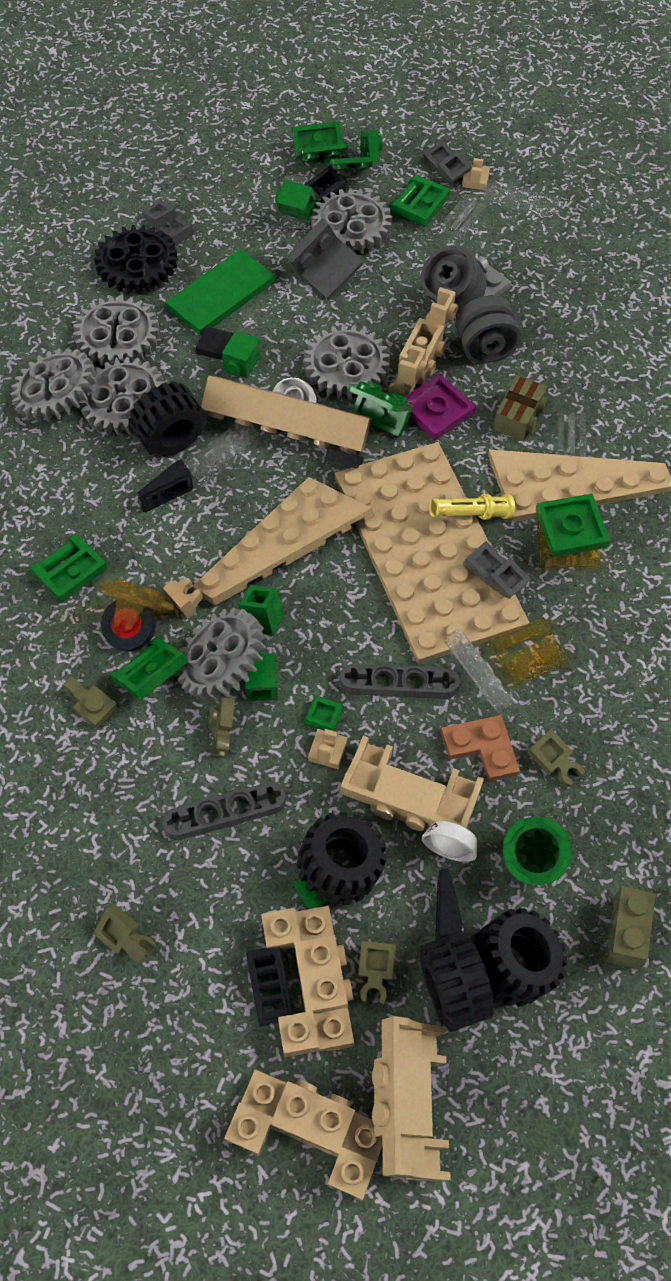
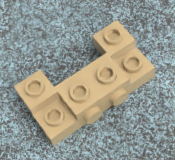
M440 287L437 303H432L431 311L427 313L426 320L419 318L399 355L398 375L388 387L389 394L396 392L406 396L407 392L413 391L416 383L423 385L427 376L431 377L436 367L435 360L437 357H442L446 347V342L443 341L444 329L449 320H454L458 305L454 304L456 292Z
M362 737L352 763L340 786V794L370 805V810H373L377 816L387 820L395 818L403 821L409 828L416 831L427 830L436 821L451 822L467 829L484 778L478 777L477 781L474 782L458 776L459 770L453 768L446 787V785L388 765L393 746L386 745L384 750L370 745L368 737Z
M329 906L301 911L290 908L261 914L267 949L280 947L281 950L295 948L305 1008L303 1013L278 1017L284 1058L354 1047L347 1002L353 1000L350 979L343 980L341 967L347 966L343 945L337 946Z
M397 1016L382 1020V1057L374 1059L372 1082L374 1084L372 1121L374 1123V1137L382 1138L383 1176L432 1182L451 1180L450 1172L440 1171V1150L449 1148V1140L427 1138L433 1136L431 1066L435 1067L446 1064V1056L437 1055L436 1040L437 1036L446 1034L445 1026L424 1024Z
M254 1070L224 1140L260 1156L271 1128L337 1157L328 1187L336 1188L356 1197L355 1199L363 1201L382 1149V1138L374 1137V1123L372 1119L356 1113L354 1109L350 1108L351 1102L341 1096L331 1094L328 1099L317 1094V1087L308 1082L297 1080L296 1084L289 1081L286 1083L258 1070Z

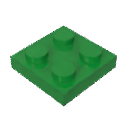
M593 493L537 503L535 510L552 557L602 549L609 546L610 538Z

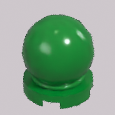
M533 816L521 819L509 829L503 840L505 865L515 878L526 884L541 886L552 883L565 873L571 862L572 845L569 835L560 824L549 818Z

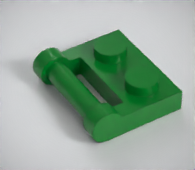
M414 175L398 199L393 200L389 204L390 214L396 217L402 216L426 227L450 197V189ZM416 191L419 192L413 201L407 205L406 203Z
M76 533L68 538L66 544L40 563L35 562L28 567L30 573L60 603L108 569L106 562ZM74 551H77L74 555H72V556H71L70 558H68L66 561H64L63 563H61L59 566H57V567H56L55 569H53L51 572L47 573L48 570H50L51 568H53L55 565H57V564H58L59 562H61L63 559H65L66 557H68V556H69L70 554H72Z
M159 637L149 642L150 646L120 670L115 669L109 674L112 681L119 688L125 689L139 701L151 694L160 684L176 674L181 667L188 663L183 653Z

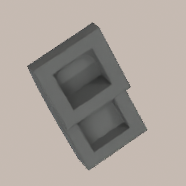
M444 140L424 153V159L442 177L452 183L472 169V166L459 151L456 150L454 152Z
M162 200L141 211L146 221L152 227H155L157 232L163 231L164 237L170 236L171 243H175V245L194 235L192 226L178 218L175 208Z
M487 541L463 562L483 582L508 599L531 580L511 558L505 561Z

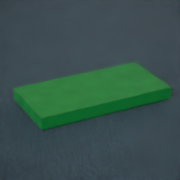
M239 249L165 302L166 309L202 336L206 326L213 328L276 282L275 274L250 255Z

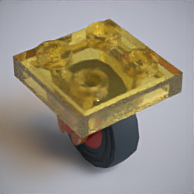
M113 578L112 583L102 580L98 592L117 599L107 606L102 615L101 629L104 638L111 646L121 651L132 652L142 649L151 641L155 634L156 620L153 611L171 616L175 605L167 602V596L156 590L142 586L141 591H139L140 587L118 578Z

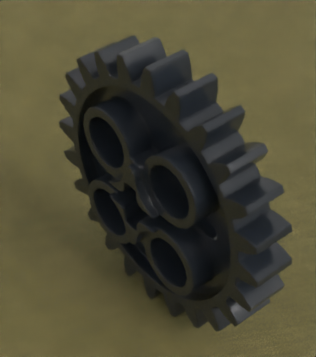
M132 225L131 230L128 231L125 227H122L121 233L113 230V237L105 235V243L99 242V249L95 250V266L102 282H108L109 288L116 285L118 292L126 288L127 294H130L132 289H136L137 293L140 294L142 288H146L148 292H151L152 285L160 288V281L167 283L168 276H174L173 269L177 268L178 257L175 243H171L170 236L164 237L163 231L156 233L155 227L147 231L145 225H142L140 230H136L135 225Z

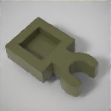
M222 697L217 706L212 707L210 710L208 724L212 726V756L224 757L225 751H229V732L233 724L235 699Z
M552 729L526 751L548 775L556 770L560 783L566 787H570L573 784V781L567 775L568 770L573 771L578 777L585 773L584 768L579 763L569 761L567 757L573 751Z
M362 941L358 978L368 979V982L361 989V1003L366 1004L367 993L375 990L380 994L379 1005L384 1006L387 992L382 985V981L392 982L396 944Z

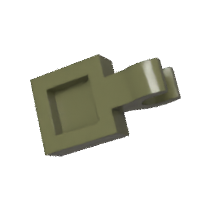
M72 676L62 684L66 689L65 693L77 702L73 706L74 712L96 729L118 708L117 703L95 685L89 691H86Z
M116 904L105 910L93 932L95 936L117 955L125 950L138 963L142 961L145 954L151 956L157 946L151 938L135 933L139 924Z

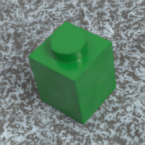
M284 180L282 187L278 188L276 192L275 202L280 214L308 222L316 202V196L313 187Z
M235 331L222 352L224 370L231 375H240L248 378L261 357L260 339Z
M250 585L238 604L240 610L244 609L259 621L258 623L264 628L262 633L265 635L273 636L284 618L277 588Z
M258 652L263 659L254 663V666L257 668L256 672L249 671L247 674L249 677V681L245 682L247 701L278 700L275 654Z

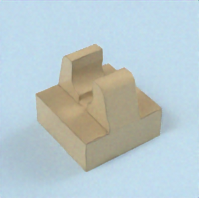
M474 158L473 165H471L472 169L463 176L462 187L486 191L490 167L483 166L484 159Z
M189 578L177 583L170 581L163 587V590L169 600L188 619L196 613L195 607L202 600L203 595L199 589L191 594H187V591L193 587Z
M317 729L308 755V761L339 769L348 737L338 735V732L325 729L323 731Z

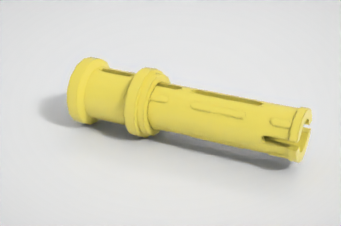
M482 494L478 498H432L429 503V512L432 517L478 516L483 520H488L491 517L510 519L515 512V501L511 494H503L501 497Z

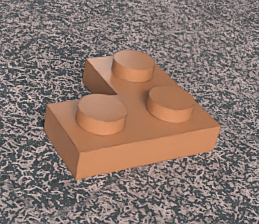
M502 715L441 728V735L449 760L480 754L488 782L519 775L520 769Z

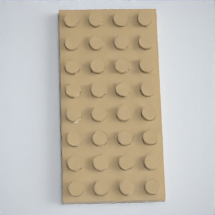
M439 442L359 465L358 468H348L335 472V480L341 493L372 508L374 516L366 521L362 518L356 521L355 525L418 664L529 628L530 622L515 594L510 599L501 595L477 577L463 563L485 541L489 543L477 517H432L430 515L429 503L432 498H467Z

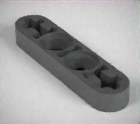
M349 664L340 673L341 688L346 693L353 695L447 699L455 696L460 683L458 674L448 668ZM351 674L357 675L358 680L356 684H350ZM367 674H371V686H367ZM380 675H387L391 677L393 683L388 687H381L376 683V678ZM416 676L423 681V685L420 688H411L407 685L406 680ZM429 677H433L432 688H428ZM443 678L448 679V683H450L447 689L443 688L441 683Z
M267 782L175 807L164 814L162 826L165 834L170 839L182 840L273 815L285 807V790L278 783ZM268 792H273L274 796H279L276 798L275 804H270L269 800H265ZM257 795V800L260 801V809L255 810V803L252 796ZM237 800H245L249 803L250 807L246 813L236 814L231 809L232 804ZM207 808L215 809L218 812L217 819L211 823L203 822L200 819L201 812ZM194 812L197 824L195 827H192V822L188 821L191 820L189 813ZM179 817L180 821L184 822L181 824L182 829L175 830L174 826H169L173 824V819Z

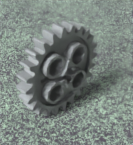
M349 188L348 193H344L342 189H339V195L330 192V199L323 196L322 203H316V209L312 210L311 227L314 228L323 219L329 224L335 235L354 253L355 250H359L361 254H364L365 248L374 251V245L381 247L382 240L387 241L388 234L391 233L392 216L390 215V208H386V202H380V196L371 198L372 192L364 195L362 194V189H359L357 193H353L352 188Z
M120 295L116 301H114L112 296H109L108 302H104L100 298L99 305L97 306L89 303L91 310L82 309L83 316H77V324H73V337L77 349L81 353L84 352L92 363L98 360L100 367H103L105 362H108L111 366L114 365L115 358H118L120 363H124L126 357H129L131 363L134 362L135 358L143 361V353L151 355V347H157L156 339H160V329L156 313L151 312L149 305L144 307L142 300L134 304L133 297H130L127 301H124L123 295ZM116 336L117 343H116V347L114 348V345H115L114 337Z
M342 325L339 331L332 326L331 333L322 330V338L314 335V343L308 342V350H304L303 361L306 378H310L311 385L318 384V392L327 389L328 397L335 392L338 399L343 394H347L348 399L351 400L354 393L347 390L349 384H358L359 381L365 383L372 381L381 385V381H386V374L389 373L390 354H387L388 347L382 346L383 339L375 340V332L366 335V328L361 329L360 332L356 331V325H353L351 330H347L346 326Z
M58 348L53 355L48 351L44 358L40 355L37 356L38 361L36 363L28 362L30 368L20 370L23 376L15 377L17 384L11 386L14 392L10 393L13 398V404L21 415H26L29 420L35 418L39 422L45 417L47 421H50L52 415H56L59 419L61 412L65 411L67 414H70L72 406L80 407L79 400L88 399L85 393L93 392L91 385L97 382L94 378L97 373L90 358L84 352L80 353L78 349L72 352L70 348L62 352Z
M126 357L124 363H120L118 358H115L114 365L111 366L108 362H105V369L95 368L97 375L94 378L97 382L91 385L93 392L85 393L88 399L80 400L78 403L84 418L87 419L91 427L95 426L97 432L104 429L106 435L109 436L115 430L117 436H120L122 431L126 430L128 435H131L132 429L128 419L130 418V410L134 408V403L140 400V396L149 392L151 388L158 387L165 383L162 374L158 373L157 367H151L149 361L141 364L140 359L136 358L131 363L129 357Z
M232 608L230 613L223 609L220 617L213 613L210 622L203 619L202 628L193 629L194 637H187L185 639L189 643L188 646L180 648L188 662L177 671V674L180 675L177 680L182 684V688L197 700L202 698L206 702L211 697L218 701L221 693L229 697L232 687L237 691L240 690L239 682L241 680L248 682V672H256L257 668L254 666V663L263 659L258 652L266 649V646L262 643L266 636L262 633L264 628L258 623L259 621L244 609L238 611L236 608Z

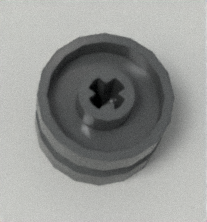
M446 246L438 249L429 256L423 265L420 275L421 287L434 303H437L440 287L456 292L454 303L458 305L456 315L467 303L484 296L487 286L486 275L471 254L460 246Z
M488 295L474 299L461 308L456 316L455 326L467 358L474 363L484 364L500 361L512 354L521 342L522 335L509 301L502 296Z

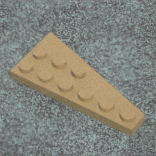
M491 449L488 452V457L502 495L511 494L514 498L515 512L511 518L512 522L537 518L535 510L537 503L593 493L598 506L671 491V475L665 463Z
M308 477L193 585L194 591L199 589L203 599L216 606L246 589L248 582L259 576H262L264 579L273 574L272 569L282 563L288 565L324 545L326 538L339 531L343 534L352 529L351 524L362 518L365 521L374 516L372 508Z

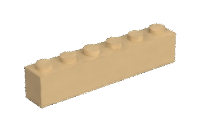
M208 376L201 405L204 410L209 411L208 416L224 419L225 415L234 417V423L250 426L251 422L260 424V430L276 434L277 429L286 431L289 438L303 441L305 436L314 439L313 444L329 448L331 443L341 446L340 451L356 455L357 451L361 452L364 450L372 421L371 417L217 376Z

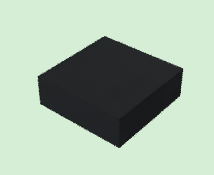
M206 326L196 346V354L223 360L222 352L234 333Z
M330 448L327 449L325 459L352 468H358L359 465H362L364 457Z

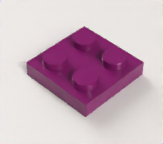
M438 374L405 396L408 398L406 402L414 405L410 418L434 441L474 415L476 411V406L441 374Z

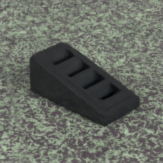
M329 166L304 185L313 187V190L319 194L318 196L315 195L316 202L313 209L316 208L317 202L322 203L323 196L330 199V192L339 195V189L345 192L347 181Z
M182 459L169 466L137 492L142 511L146 513L192 491L191 472Z
M441 868L437 879L435 940L461 931L465 933L448 868Z
M266 947L246 952L259 1026L279 1023L278 1017L293 1015L280 947L269 949ZM275 960L276 962L275 965L265 966L261 968H257L256 966L257 963ZM278 974L279 979L259 983V977ZM281 988L282 994L262 998L261 992ZM283 1002L284 1009L264 1013L263 1006Z

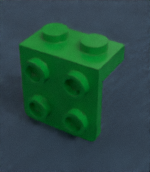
M340 121L292 127L295 157H302V162L314 161L316 158H319V155L324 154L325 158H337L343 155V151L348 149V143H342Z
M379 130L360 131V157L324 158V164H330L333 169H348L349 163H353L354 167L358 168L373 167L372 162H380L379 151L383 149L382 135H379Z
M359 381L358 384H349L347 390L358 395L352 413L371 417L372 425L399 437L403 434L414 405L406 402L407 397L396 392H392V394L383 392V386L372 381H368V383Z

